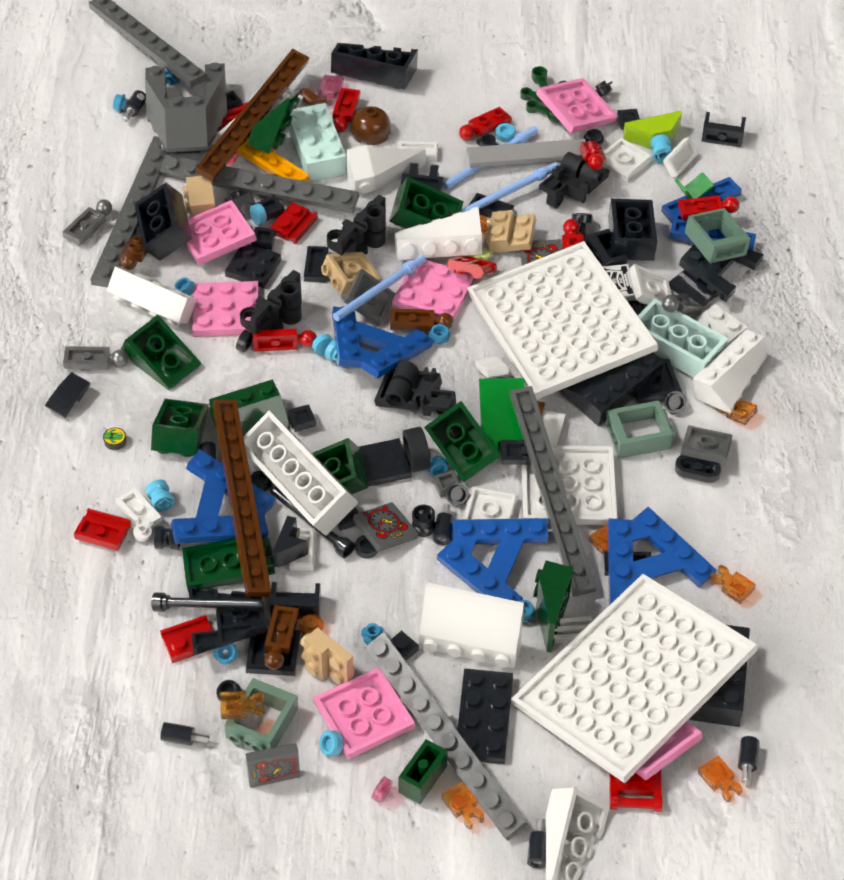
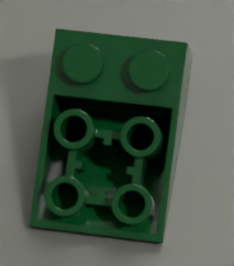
M296 90L254 125L247 145L267 154L277 150L279 145L282 146L286 137L283 133L286 127L289 128L293 120L291 113L300 102L298 97L299 90Z

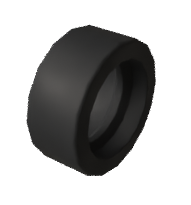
M422 427L403 430V446L411 472L430 469V453Z

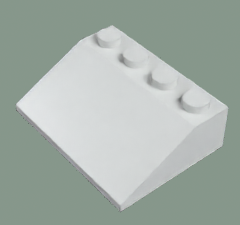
M427 583L419 633V648L425 649L428 652H440L452 657H463L472 659L475 662H486L502 668L509 667L515 669L521 647L524 603Z

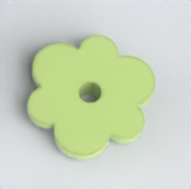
M482 248V254L469 256L486 260L493 254V251Z

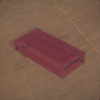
M324 75L318 88L317 96L336 99L344 84V77Z

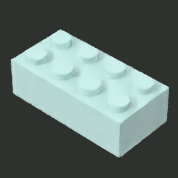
M326 103L293 109L291 113L293 120L287 129L302 169L309 174V180L315 181L347 174V157Z
M655 298L638 315L658 344V350L654 353L662 360L670 359L673 367L693 378L727 348V337L677 310L666 312L662 308V302Z

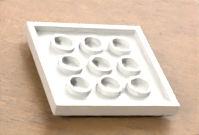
M551 445L576 525H607L609 518L617 519L613 446ZM521 465L523 518H547V524H550L532 466Z

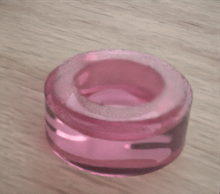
M384 776L373 791L371 799L382 803L390 792L393 781Z

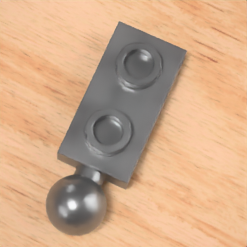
M102 199L97 202L96 210L88 207L62 231L63 238L80 246L106 222V216L112 212L111 202Z
M669 294L662 300V308L666 312L677 310L691 315L700 314L704 308L687 295Z
M65 346L63 366L64 369H108L110 362L117 367H123L128 363L129 356L126 351L121 349L110 354V347Z

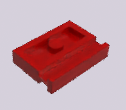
M292 202L270 226V229H276L277 237L286 241L291 240L293 244H296L318 219V213H311L310 209Z
M88 508L86 515L82 517L74 532V538L119 551L128 534V529L132 527L131 520Z
M206 615L160 630L161 638L164 641L172 663L195 656L193 655L192 633L213 631Z

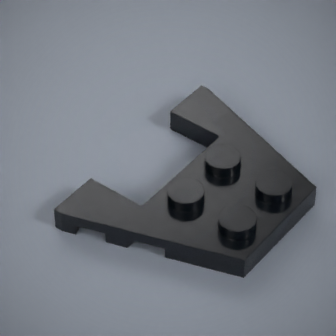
M693 244L681 257L679 266L695 279H702L708 284L707 288L710 291H717L721 295L720 299L727 302L735 293L736 285L721 279L722 274L734 261L755 270L762 262L764 254L747 250L745 256L709 263L695 244Z
M188 586L189 598L263 600L262 597H246L245 592L232 591L231 594L218 593V589L209 588L208 591H199L196 586ZM264 607L262 609L216 608L217 631L192 633L193 655L266 633Z

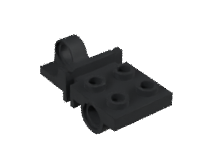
M567 152L560 166L557 165L556 168L552 169L551 175L539 184L538 189L547 193L546 204L555 209L559 208L565 195L584 203L587 194H590L609 177L610 170L604 167L600 170H592L588 165V161H584L583 157Z
M378 195L369 201L360 213L355 215L353 222L345 219L342 222V230L333 229L329 231L326 236L328 248L342 256L344 253L363 252L367 255L368 247H382L386 242V198Z
M292 270L288 276L283 277L275 289L269 292L267 300L259 296L255 300L257 303L255 307L242 309L240 312L242 327L256 335L260 330L284 329L282 323L287 325L299 323L302 319L300 273ZM251 317V321L245 320V318Z
M400 361L396 369L384 375L374 402L378 407L416 411L421 406L423 416H431L434 410L441 415L456 404L455 391L439 390L442 379L440 373L436 372V368H432L431 372H429L428 367H425L424 371H419L414 363Z

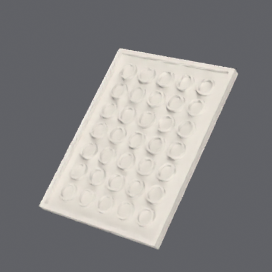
M584 241L467 287L469 296L520 377L524 378V383L527 387H533L536 400L658 350L657 342Z
M642 574L514 695L511 701L512 705L625 783L757 651V644Z

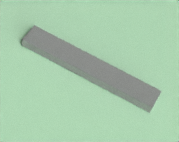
M585 139L467 147L466 154L470 168L562 161L567 152H572L582 157L579 148L581 142L586 141Z

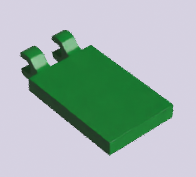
M524 378L479 379L480 427L497 451L501 440H523L510 398V390L524 388Z

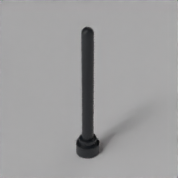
M278 487L271 488L270 492L276 499L312 528H315ZM315 528L317 532L333 544L335 552L342 558H347L354 551L355 543L349 538L339 537L332 531L325 536Z
M164 592L153 593L151 599V607L154 612H165L170 607L262 609L265 605L261 599L173 598Z

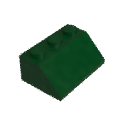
M273 379L209 399L210 414L215 427L214 400H237L243 437L268 411L272 412L290 428L281 395Z

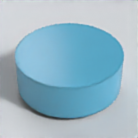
M503 123L496 127V138L499 141L509 142L514 139L516 129L513 125Z
M259 203L250 206V216L255 225L258 226L266 223L267 215L264 207Z
M322 334L316 337L312 344L316 354L325 356V350L333 338L329 334Z
M327 730L322 733L319 741L322 753L326 756H337L341 753L343 738L338 731Z

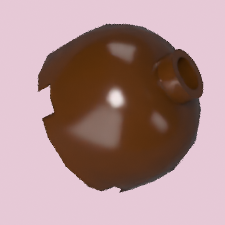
M373 106L358 110L353 116L351 124L353 138L359 143L361 141L367 142V145H379L388 139V135L391 134V122L387 113L383 109Z

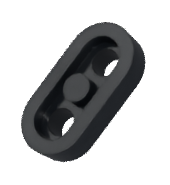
M680 455L675 462V472L684 478L713 483L720 477L721 466L716 462Z

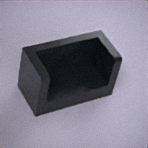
M706 112L701 142L734 147L742 146L746 117H742L741 127L709 122L710 112Z
M610 229L587 235L586 245L601 266L627 264L628 257L626 254L612 258Z
M272 582L270 597L271 617L274 606L279 605L299 608L298 619L319 620L321 604L320 583H315V593L278 592L277 582Z

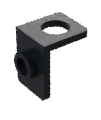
M240 189L230 194L231 197L224 199L225 202L232 200L245 220L251 218L250 213L244 214L241 211V206L244 202L250 203L251 206L256 204L251 192H243Z

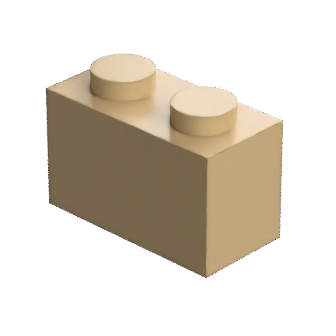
M202 176L186 177L187 186H183L184 199L188 198L185 201L186 213H190L191 217L214 208L215 200L212 181Z

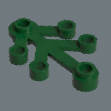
M542 66L534 67L531 75L533 82L538 84L540 88L548 86L546 82L547 69ZM528 87L521 89L520 98L526 101L530 100L526 103V111L528 113L540 112L547 115L550 121L560 123L559 119L548 107L534 101L537 100L543 103L537 96V92L532 91Z

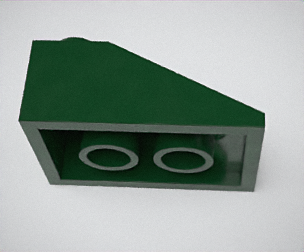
M407 177L398 188L389 222L405 229L420 224L424 225L431 223L433 220L453 216L452 214L461 212L464 201Z
M158 314L125 339L121 350L127 352L129 359L138 368L168 391L202 364Z
M164 399L152 425L151 450L157 451L160 454L176 453L183 457L195 456L201 444L209 404Z
M462 401L424 427L463 483L501 457Z
M349 438L313 452V455L351 494L369 488L361 449Z
M546 560L543 569H538L535 578V583L537 584L533 597L537 598L536 611L546 652L551 653L555 643L554 635L558 634V631H555V629L561 624L560 619L564 616L570 598L574 568Z

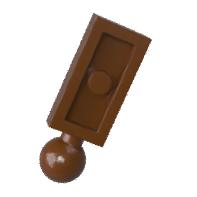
M141 236L130 238L121 252L120 263L126 270L134 269L138 262H143L148 253L143 249Z
M391 308L390 330L415 331L418 329L430 332L434 325L443 324L450 329L454 322L453 317L449 313H441L438 317H434V310Z
M274 606L264 645L265 651H269L265 655L264 662L271 670H277L282 667L284 663L282 653H290L299 616V608Z

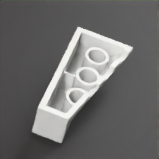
M478 206L463 213L458 212L447 218H439L431 223L420 224L395 232L397 259H416L420 255H424L426 258L482 254V233Z
M114 268L107 288L108 292L114 294L113 298L124 302L128 300L132 302L131 306L143 310V308L149 310V314L153 316L157 314L160 317L164 316L167 318V322L179 326L180 323H189L197 299L174 288L168 290L169 285L155 281L153 277L141 274V271L137 269Z
M746 329L693 378L695 399L732 414L735 403L740 401L745 387L748 388L751 383V377L756 375L767 357L765 336Z

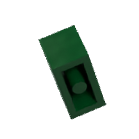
M425 739L399 775L398 793L421 804L447 768L448 750Z

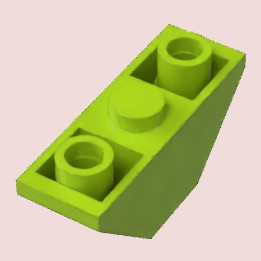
M680 110L626 122L624 124L623 139L651 149L650 141L656 135H667L672 142L680 129L682 112Z

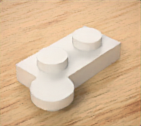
M133 488L116 498V505L136 526L133 530L134 538L141 542L147 541L152 536V528L162 523V517L137 489Z

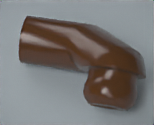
M302 88L299 92L303 96V101L309 106L322 103L327 104L326 94L316 95L308 88Z

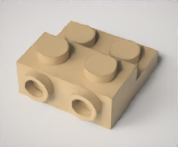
M512 210L492 212L491 218H487V228L489 231L484 233L485 245H488L489 250L493 251V253L530 250L537 220L535 214L514 216Z
M363 252L344 253L342 256L339 254H327L321 267L322 274L330 278L332 288L338 290L341 295L348 294L358 271L361 269L378 281H382V278Z
M318 627L302 638L300 644L304 647V652L301 658L305 661V668L310 675L317 676L322 681L330 675L336 684H343L354 679V656Z

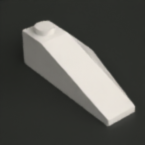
M364 145L347 149V180L352 190L358 191L359 195L374 192L402 177V173H409L410 163H419L418 168L425 165L426 148L425 146L391 148V146L384 145L383 148H374L373 145Z

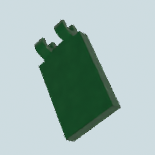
M236 538L182 548L187 590L188 586H196L198 590L243 582ZM262 538L265 556L272 555L270 539ZM265 557L268 575L275 574L273 558Z

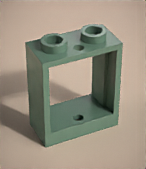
M725 208L688 216L685 234L709 263L747 254L751 238ZM719 229L726 238L713 241L705 231Z
M659 401L607 410L605 425L618 459L671 449L675 432L673 427L669 426L666 409H662ZM655 418L660 430L659 433L627 438L622 424Z
M252 678L225 723L226 738L236 745L242 744L247 746L254 752L277 747L298 711V696ZM253 700L281 711L267 736L239 725Z

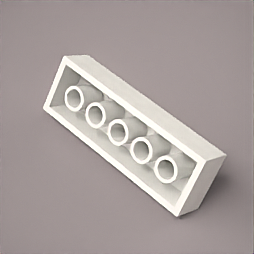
M268 411L243 437L246 454L304 517L325 536L359 503L272 412Z

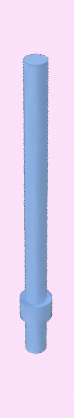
M533 126L525 132H519L514 136V139L506 144L526 143L530 137L538 133L537 127ZM467 167L443 182L444 188L448 190L483 167Z
M555 162L545 168L540 167L534 170L533 174L463 208L461 213L477 206L481 209L535 181L540 182L546 179L547 175L552 173V169L556 168L558 163Z
M420 255L413 261H407L402 265L401 269L335 312L333 318L336 321L341 320L404 276L413 274L419 266L427 261L426 257Z

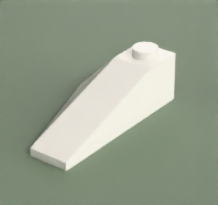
M576 788L552 789L546 812V880H578L582 873L581 866L586 858H590L593 853L591 848L595 840L600 839L604 832L609 807Z

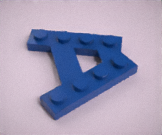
M727 177L713 183L714 187L702 197L720 196L721 202H723L727 197L741 195L742 189L731 177ZM685 195L662 205L661 212L672 223L669 239L693 243L685 234L687 220H682L678 208V200L688 199ZM719 229L705 231L713 241L726 238ZM746 232L751 238L748 250L753 251L756 234Z
M333 306L332 319L338 366L362 368L378 379L395 369L400 361H409L433 346L434 339L418 329L403 337L356 321L355 310L341 320L336 321L333 318V314L344 306ZM359 342L382 350L373 352L361 348Z
M199 450L187 463L186 469L205 481L195 518L172 519L171 527L175 544L224 541L236 538L232 515L219 516L224 494L228 496L223 464L202 450ZM252 483L262 538H267L269 531L265 515L275 505L276 498Z
M649 506L633 520L608 519L609 605L642 574L653 579L680 570L698 588L715 575L717 569ZM646 538L661 552L660 554L633 562V542Z
M547 518L453 520V540L437 554V560L476 593L513 601L523 600V597L507 585L506 582L523 544L548 543ZM475 544H498L488 568L471 555Z

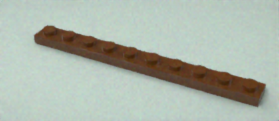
M293 48L196 166L195 173L212 182L216 179L248 139L254 125L268 114L308 64L310 57Z
M214 400L213 411L246 597H270V580L237 400Z

